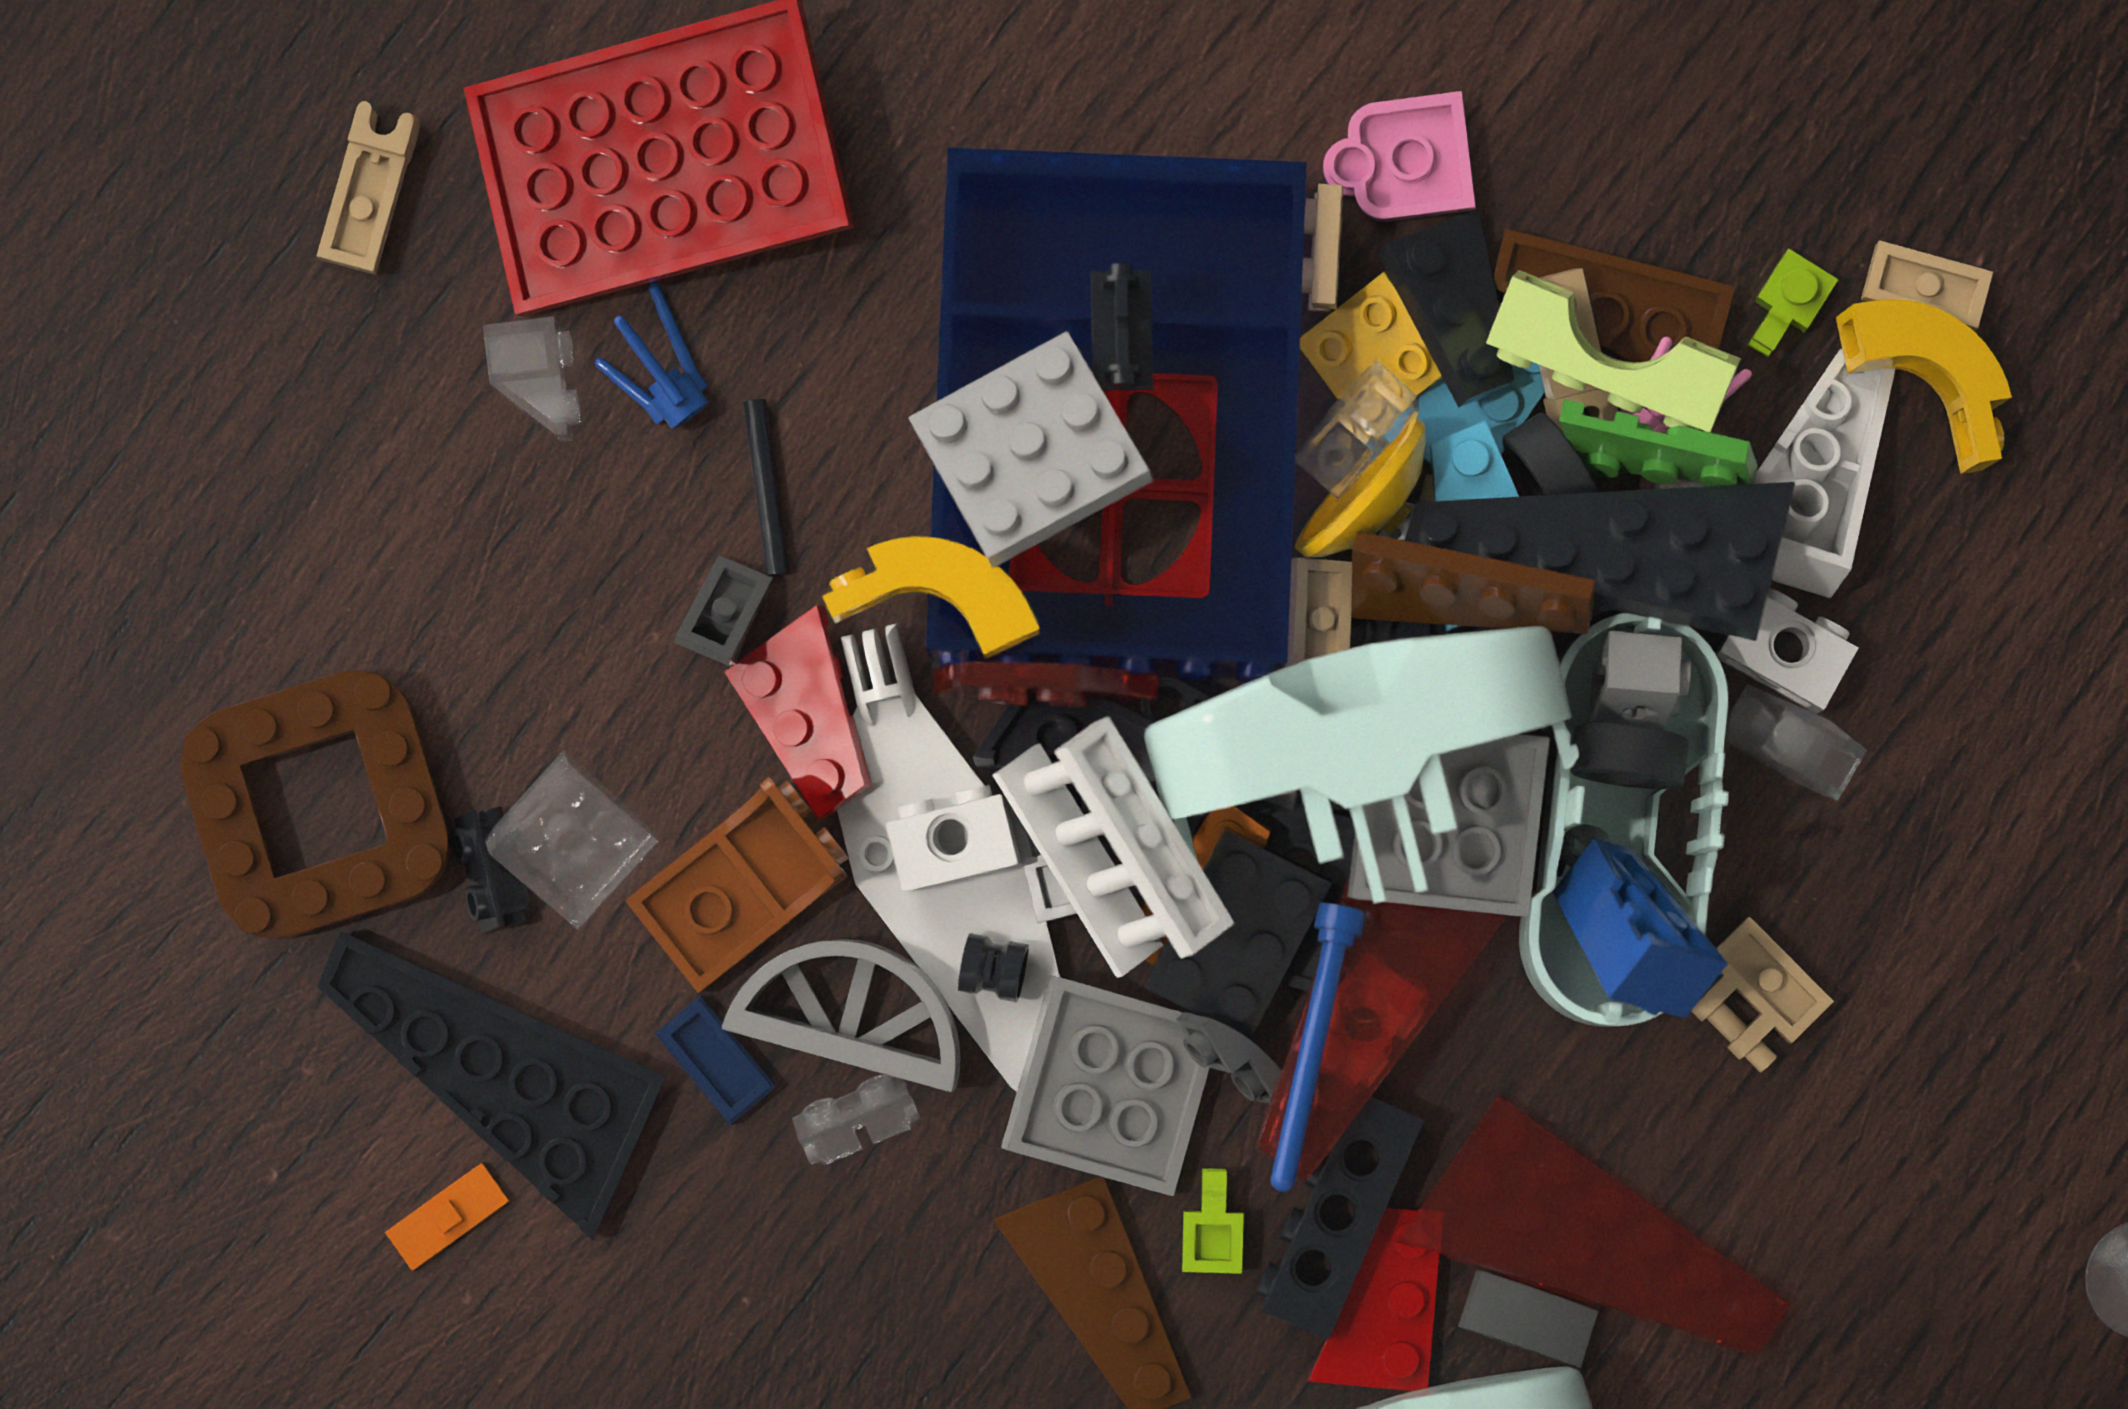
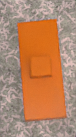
M482 1162L391 1227L385 1234L410 1269L414 1271L502 1208L510 1200Z

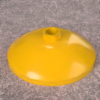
M1411 415L1382 436L1351 467L1322 501L1301 531L1296 541L1295 549L1304 557H1324L1353 549L1358 531L1376 534L1381 529L1389 535L1396 530L1412 509L1405 501L1410 496L1422 471L1427 440L1425 423L1416 415Z

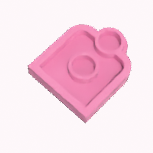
M1462 91L1375 102L1358 109L1350 120L1348 138L1335 143L1328 150L1324 158L1323 171L1327 183L1342 185L1343 196L1356 197L1363 213L1379 222L1476 210Z

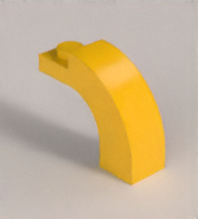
M1901 299L1855 303L1836 317L1847 374L1887 368L1900 369L1924 379L1937 392L1948 414L1960 474L1982 471L2002 459L2001 451L2004 447V432L2000 420L1997 417H1993L1992 410L2012 398L2007 379L1995 355L1971 328L1951 314L1934 306Z
M907 537L871 546L867 549L877 571L868 575L865 574L862 567L849 571L833 579L830 582L833 591L822 596L834 622L838 623L896 595L912 592L935 595L951 603L961 612L967 620L985 659L1040 634V628L1022 592L1013 580L998 565L992 568L984 555L962 544L945 539Z

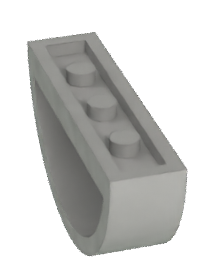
M852 939L824 940L791 949L775 957L755 972L742 986L732 1001L721 1028L948 1092H953L957 1089L961 1060L960 1042L952 1012L944 996L928 975L916 964L903 955L875 943ZM823 956L858 958L839 1031H836L801 970L799 963ZM878 964L907 983L922 1002L861 1037H856L875 966ZM782 974L810 1024L752 1007L766 987ZM931 1017L938 1036L940 1060L885 1045V1043Z

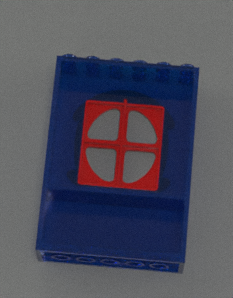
M948 147L936 402L1066 331L1093 374L1091 271H1109V265L1132 264L1133 270H1151L1153 390L1103 391L1125 430L1127 402L1133 394L1144 393L1152 395L1170 407L1181 418L1195 441L1202 462V473L1194 480L1153 479L1152 482L1102 508L1100 572L1097 579L1093 582L1075 581L1062 573L1046 558L1037 544L999 564L998 566L1013 580L1022 592L1040 628V634L990 658L985 659L967 620L961 612L946 600L928 594L926 651L929 659H938L940 669L975 670L976 661H998L999 671L1034 673L1035 663L1058 664V674L1090 676L1094 675V665L1118 666V676L1153 678L1154 668L1177 669V679L1212 680L1214 670L1237 671L1236 681L1250 682L1287 666L1307 162ZM934 466L931 537L962 544L985 556ZM1133 499L1194 502L1200 509V520L1190 543L1176 562L1162 574L1146 583L1131 585L1124 582L1121 578L1120 566L1123 507L1126 502Z

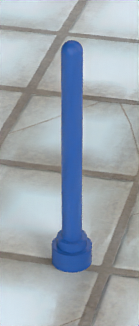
M1319 903L1314 928L1319 930L1317 940L1322 942L1323 945L1271 1176L1272 1186L1280 1192L1289 1191L1295 1184L1346 948H1353L1355 938H1361L1366 918L1365 912L1342 905Z

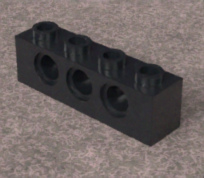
M1355 1091L1351 1101L1343 1097L1340 1098L1327 1127V1130L1336 1133L1328 1155L1326 1156L1320 1152L1315 1154L1303 1182V1185L1312 1188L1303 1210L1292 1207L1279 1239L1289 1243L1279 1265L1268 1262L1257 1286L1255 1294L1265 1298L1260 1308L1261 1311L1329 1340L1424 1119L1360 1091ZM1356 1140L1369 1142L1375 1148L1377 1154L1374 1168L1364 1175L1351 1173L1344 1163V1152L1347 1146ZM1332 1195L1346 1197L1353 1207V1216L1350 1223L1338 1230L1327 1228L1320 1218V1207L1323 1201ZM1309 1250L1323 1252L1329 1262L1327 1276L1317 1284H1306L1296 1274L1295 1266L1297 1259L1302 1253Z

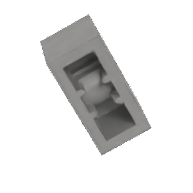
M1609 631L1592 673L1590 723L1628 724L1663 730L1669 716L1677 717L1681 695H1687L1691 675L1690 660L1681 659L1682 637Z

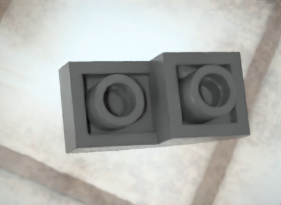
M1184 1012L1176 1019L1187 1036L1183 1040L1187 1052L1201 1067H1209L1231 1073V1079L1236 1088L1250 1101L1256 1100L1281 1107L1288 1101L1292 1084L1286 1075L1260 1047L1243 1034L1214 1019Z
M1476 1270L1458 1327L1507 1346L1519 1347L1564 1365L1581 1368L1598 1311L1542 1290Z

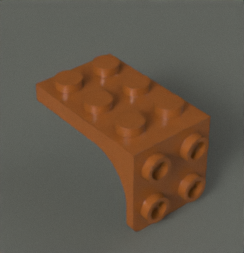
M768 777L759 784L761 788L741 808L625 900L698 994L702 993L848 877L840 865L849 857L825 827L816 834L803 819L812 810L787 780L780 786H777Z

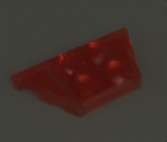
M958 662L955 665L944 666V669H934L933 693L978 695V700L992 702V705L1011 707L1028 706V696H1037V702L1050 703L1052 707L1086 708V697L1158 699L1159 675L1127 674V670L1100 668L1082 664Z

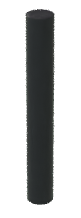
M766 399L749 400L743 402L765 570L767 576H783L790 574L767 403Z

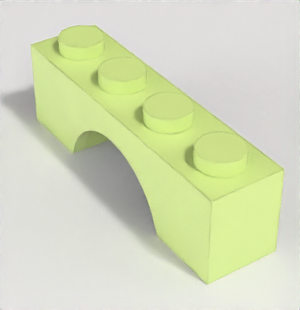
M1518 270L1511 278L1486 342L1499 348L1496 356L1512 365L1529 369L1532 362L1554 370L1552 379L1567 387L1585 391L1587 384L1609 392L1607 401L1617 407L1634 413H1641L1644 406L1664 414L1663 423L1670 428L1679 425L1697 430L1701 429L1706 432H1710L1715 424L1741 360L1739 357L1686 336L1672 350L1649 361L1625 362L1611 358L1596 349L1583 334L1575 313L1573 291L1521 270Z

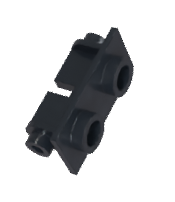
M1117 263L1109 265V271H1091L1092 364L1094 378L1102 391L1153 390L1151 270H1133L1132 264Z
M502 807L480 811L481 822H479L477 810L470 811L454 819L456 829L452 832V846L458 862L465 864L470 887L466 888L465 892L466 905L471 919L474 922L478 921L481 934L504 926L502 917H504L506 927L528 923L527 911L532 909L523 870L518 869L501 873L499 862L519 858L511 818L504 817Z

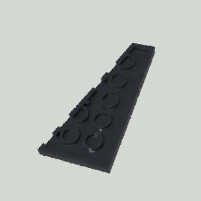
M1795 482L1416 502L1405 541L1595 580L1593 606L1647 618H1658L1661 621L1757 641L1794 494Z
M340 931L316 986L364 1031L388 1050L403 1067L439 1097L440 1101L506 1162H509L530 1181L545 1198L568 1216L592 1241L595 1240L668 1076Z

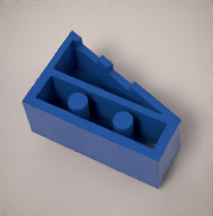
M1593 838L1552 892L1609 999L1636 1005L1652 1015L1663 1012L1686 1018L1728 965L1727 961L1631 848Z

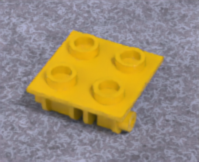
M1386 272L1376 277L1295 341L1364 436L1425 389L1442 379L1437 366Z

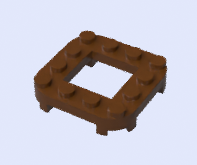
M358 670L335 673L217 710L202 719L194 729L186 734L183 741L180 767L183 785L219 903L226 915L244 932L271 939L296 938L298 935L402 902L417 900L432 891L431 888L436 885L444 874L450 859L451 850H453L452 831L445 819L414 717L416 713L407 696L382 676ZM355 732L388 843L277 877L245 773L247 765Z

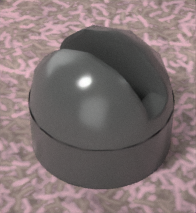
M1577 825L1565 833L1561 856L1571 868L1581 855L1572 846L1575 838L1585 847L1590 844L1593 838L1610 843L1611 840L1607 833L1597 826Z

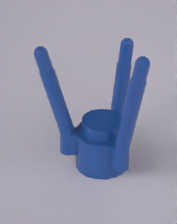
M654 282L649 285V292L685 375L683 376L677 368L667 373L623 316H617L614 323L656 380L648 388L654 398L649 396L604 358H597L595 366L648 412L656 425L665 420L669 427L674 430L710 403L702 393L709 385L698 372L670 306L659 284Z

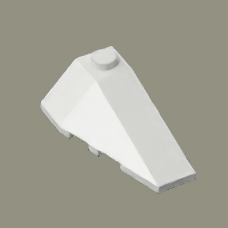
M1840 349L1756 472L1754 484L1795 482L1794 494L1772 578L1774 581L1831 598L1851 571L1895 369L1887 368L1847 374L1843 350Z

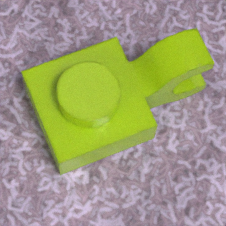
M1788 248L1754 301L1769 310V312L1748 343V346L1768 357L1779 343L1789 324L1805 332L1838 279Z
M1202 1168L1201 1211L1183 1210L1182 1272L1242 1274L1244 1213L1226 1211V1169Z

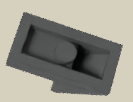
M718 555L675 636L674 643L725 665L736 664L740 659L747 633L769 592L773 578Z

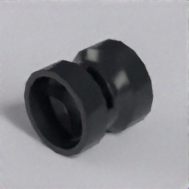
M969 933L961 960L958 991L977 994L982 990L995 992L999 999L1018 1002L1025 978L1029 944L1010 941L1005 945L992 943L988 936ZM1000 956V957H999V961H998V966H997L995 981H993L994 973H995V969H996V964H997V957Z

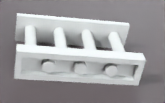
M1109 716L1094 722L1054 752L1060 761L1052 764L1039 743L993 774L997 784L1116 978L1124 976L1163 946L1159 939L1161 937L1167 936L1179 957L1184 958L1195 954L1234 924L1228 911ZM1074 783L1091 813L1083 815L1066 784ZM1105 834L1122 864L1117 866L1113 864L1099 841L1098 835ZM1137 886L1154 915L1145 916L1128 887Z

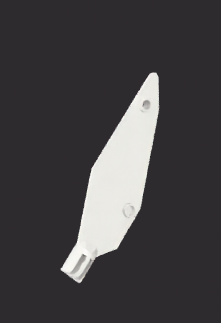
M898 623L885 626L886 639L897 680L896 684L891 682L883 646L877 630L871 629L862 633L864 651L874 688L868 690L858 645L852 634L843 636L841 641L857 704L853 717L872 784L867 790L837 810L854 882L918 967L938 987L948 1006L1009 1086L1017 1092L1050 975L1060 977L1047 922L1037 923L1022 863L902 892L885 822L900 819L897 807L932 799L934 809L938 810L958 805L955 793L985 785L915 694ZM953 819L947 820L941 826L938 835L941 846L953 854L962 852L968 843L966 827L961 822ZM969 933L988 936L992 943L1005 945L1010 941L1029 944L1025 978L1018 1002L999 999L995 992L982 990L977 994L958 991L961 960ZM1000 956L997 957V964H996V969H995L993 981H995L996 971H997V966H998V961H999V957H1000Z

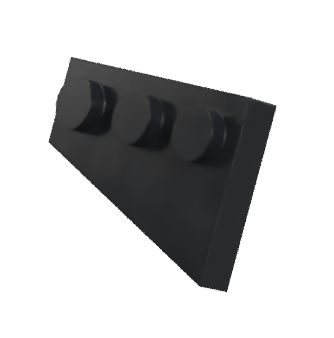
M1479 210L1471 211L1386 243L1377 252V255L1458 408L1502 391L1515 381L1512 365L1496 356L1499 348L1486 343L1498 314L1499 304Z
M1036 666L976 751L973 759L977 769L997 772L1029 748L1040 743L1053 764L1060 761L1054 752L1094 722L1109 716L1149 784L1157 794L1158 790L1144 739L1145 730L1155 721Z
M1275 796L1259 799L1261 822L1272 829L1266 847L1331 879L1332 885L1322 903L1337 904L1351 908L1353 898L1348 897L1355 836L1353 819L1332 813L1343 857L1319 863L1305 805ZM1317 913L1280 982L1281 985L1312 993L1323 945L1322 942L1317 940L1319 930L1314 928Z

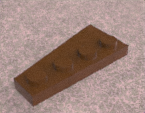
M1505 229L1493 274L1495 289L1506 293L1512 276L1518 270L1540 278L1575 268H1583L1601 346L1631 362L1651 360L1660 341L1664 337L1672 339L1670 350L1685 336L1719 349L1735 286Z
M1361 531L1357 533L1352 549L1351 618L1505 629L1541 626L1551 632L1588 633L1593 614L1595 580Z
M1098 1176L992 1219L1128 1409H1165L1191 1398L1104 1177Z

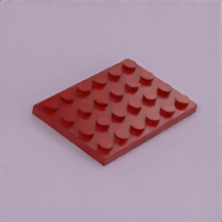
M776 0L464 87L515 315L523 317L854 228L802 0Z

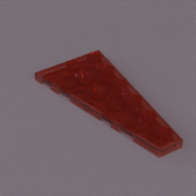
M1349 873L1341 899L1338 900L1337 905L1363 911L1366 913L1361 938H1355L1353 948H1346L1296 1179L1299 1182L1306 1183L1508 915L1383 901L1374 903L1373 900L1348 897ZM1319 959L1301 1016L1297 1021L1291 1038L1292 1042L1281 1075L1277 1079L1255 1144L1258 1150L1274 1162Z
M1500 1096L1493 1099L1396 1241L1409 1247H1421L1448 1256L1447 1259L1466 1265L1475 1264L1506 1274L1507 1278L1582 1302L1607 1306L1625 1312L1626 1316L1645 1322L1651 1320L1684 1331L1686 1335L1752 1356L1761 1351L1791 1305Z

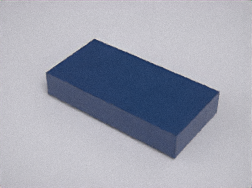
M699 996L654 1034L725 1120L732 1125L777 1086L733 1033L721 1029L723 1021L704 998Z

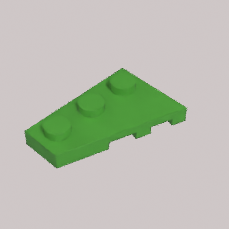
M1563 400L1559 422L1566 439L1575 449L1591 475L1613 478L1618 476V473L1642 475L1646 480L1658 484H1673L1677 479L1700 481L1704 486L1754 484L1758 465L1749 441L1679 425L1667 429V434L1655 432L1652 427L1638 422L1639 416L1617 411L1614 421H1607L1583 415L1584 403Z

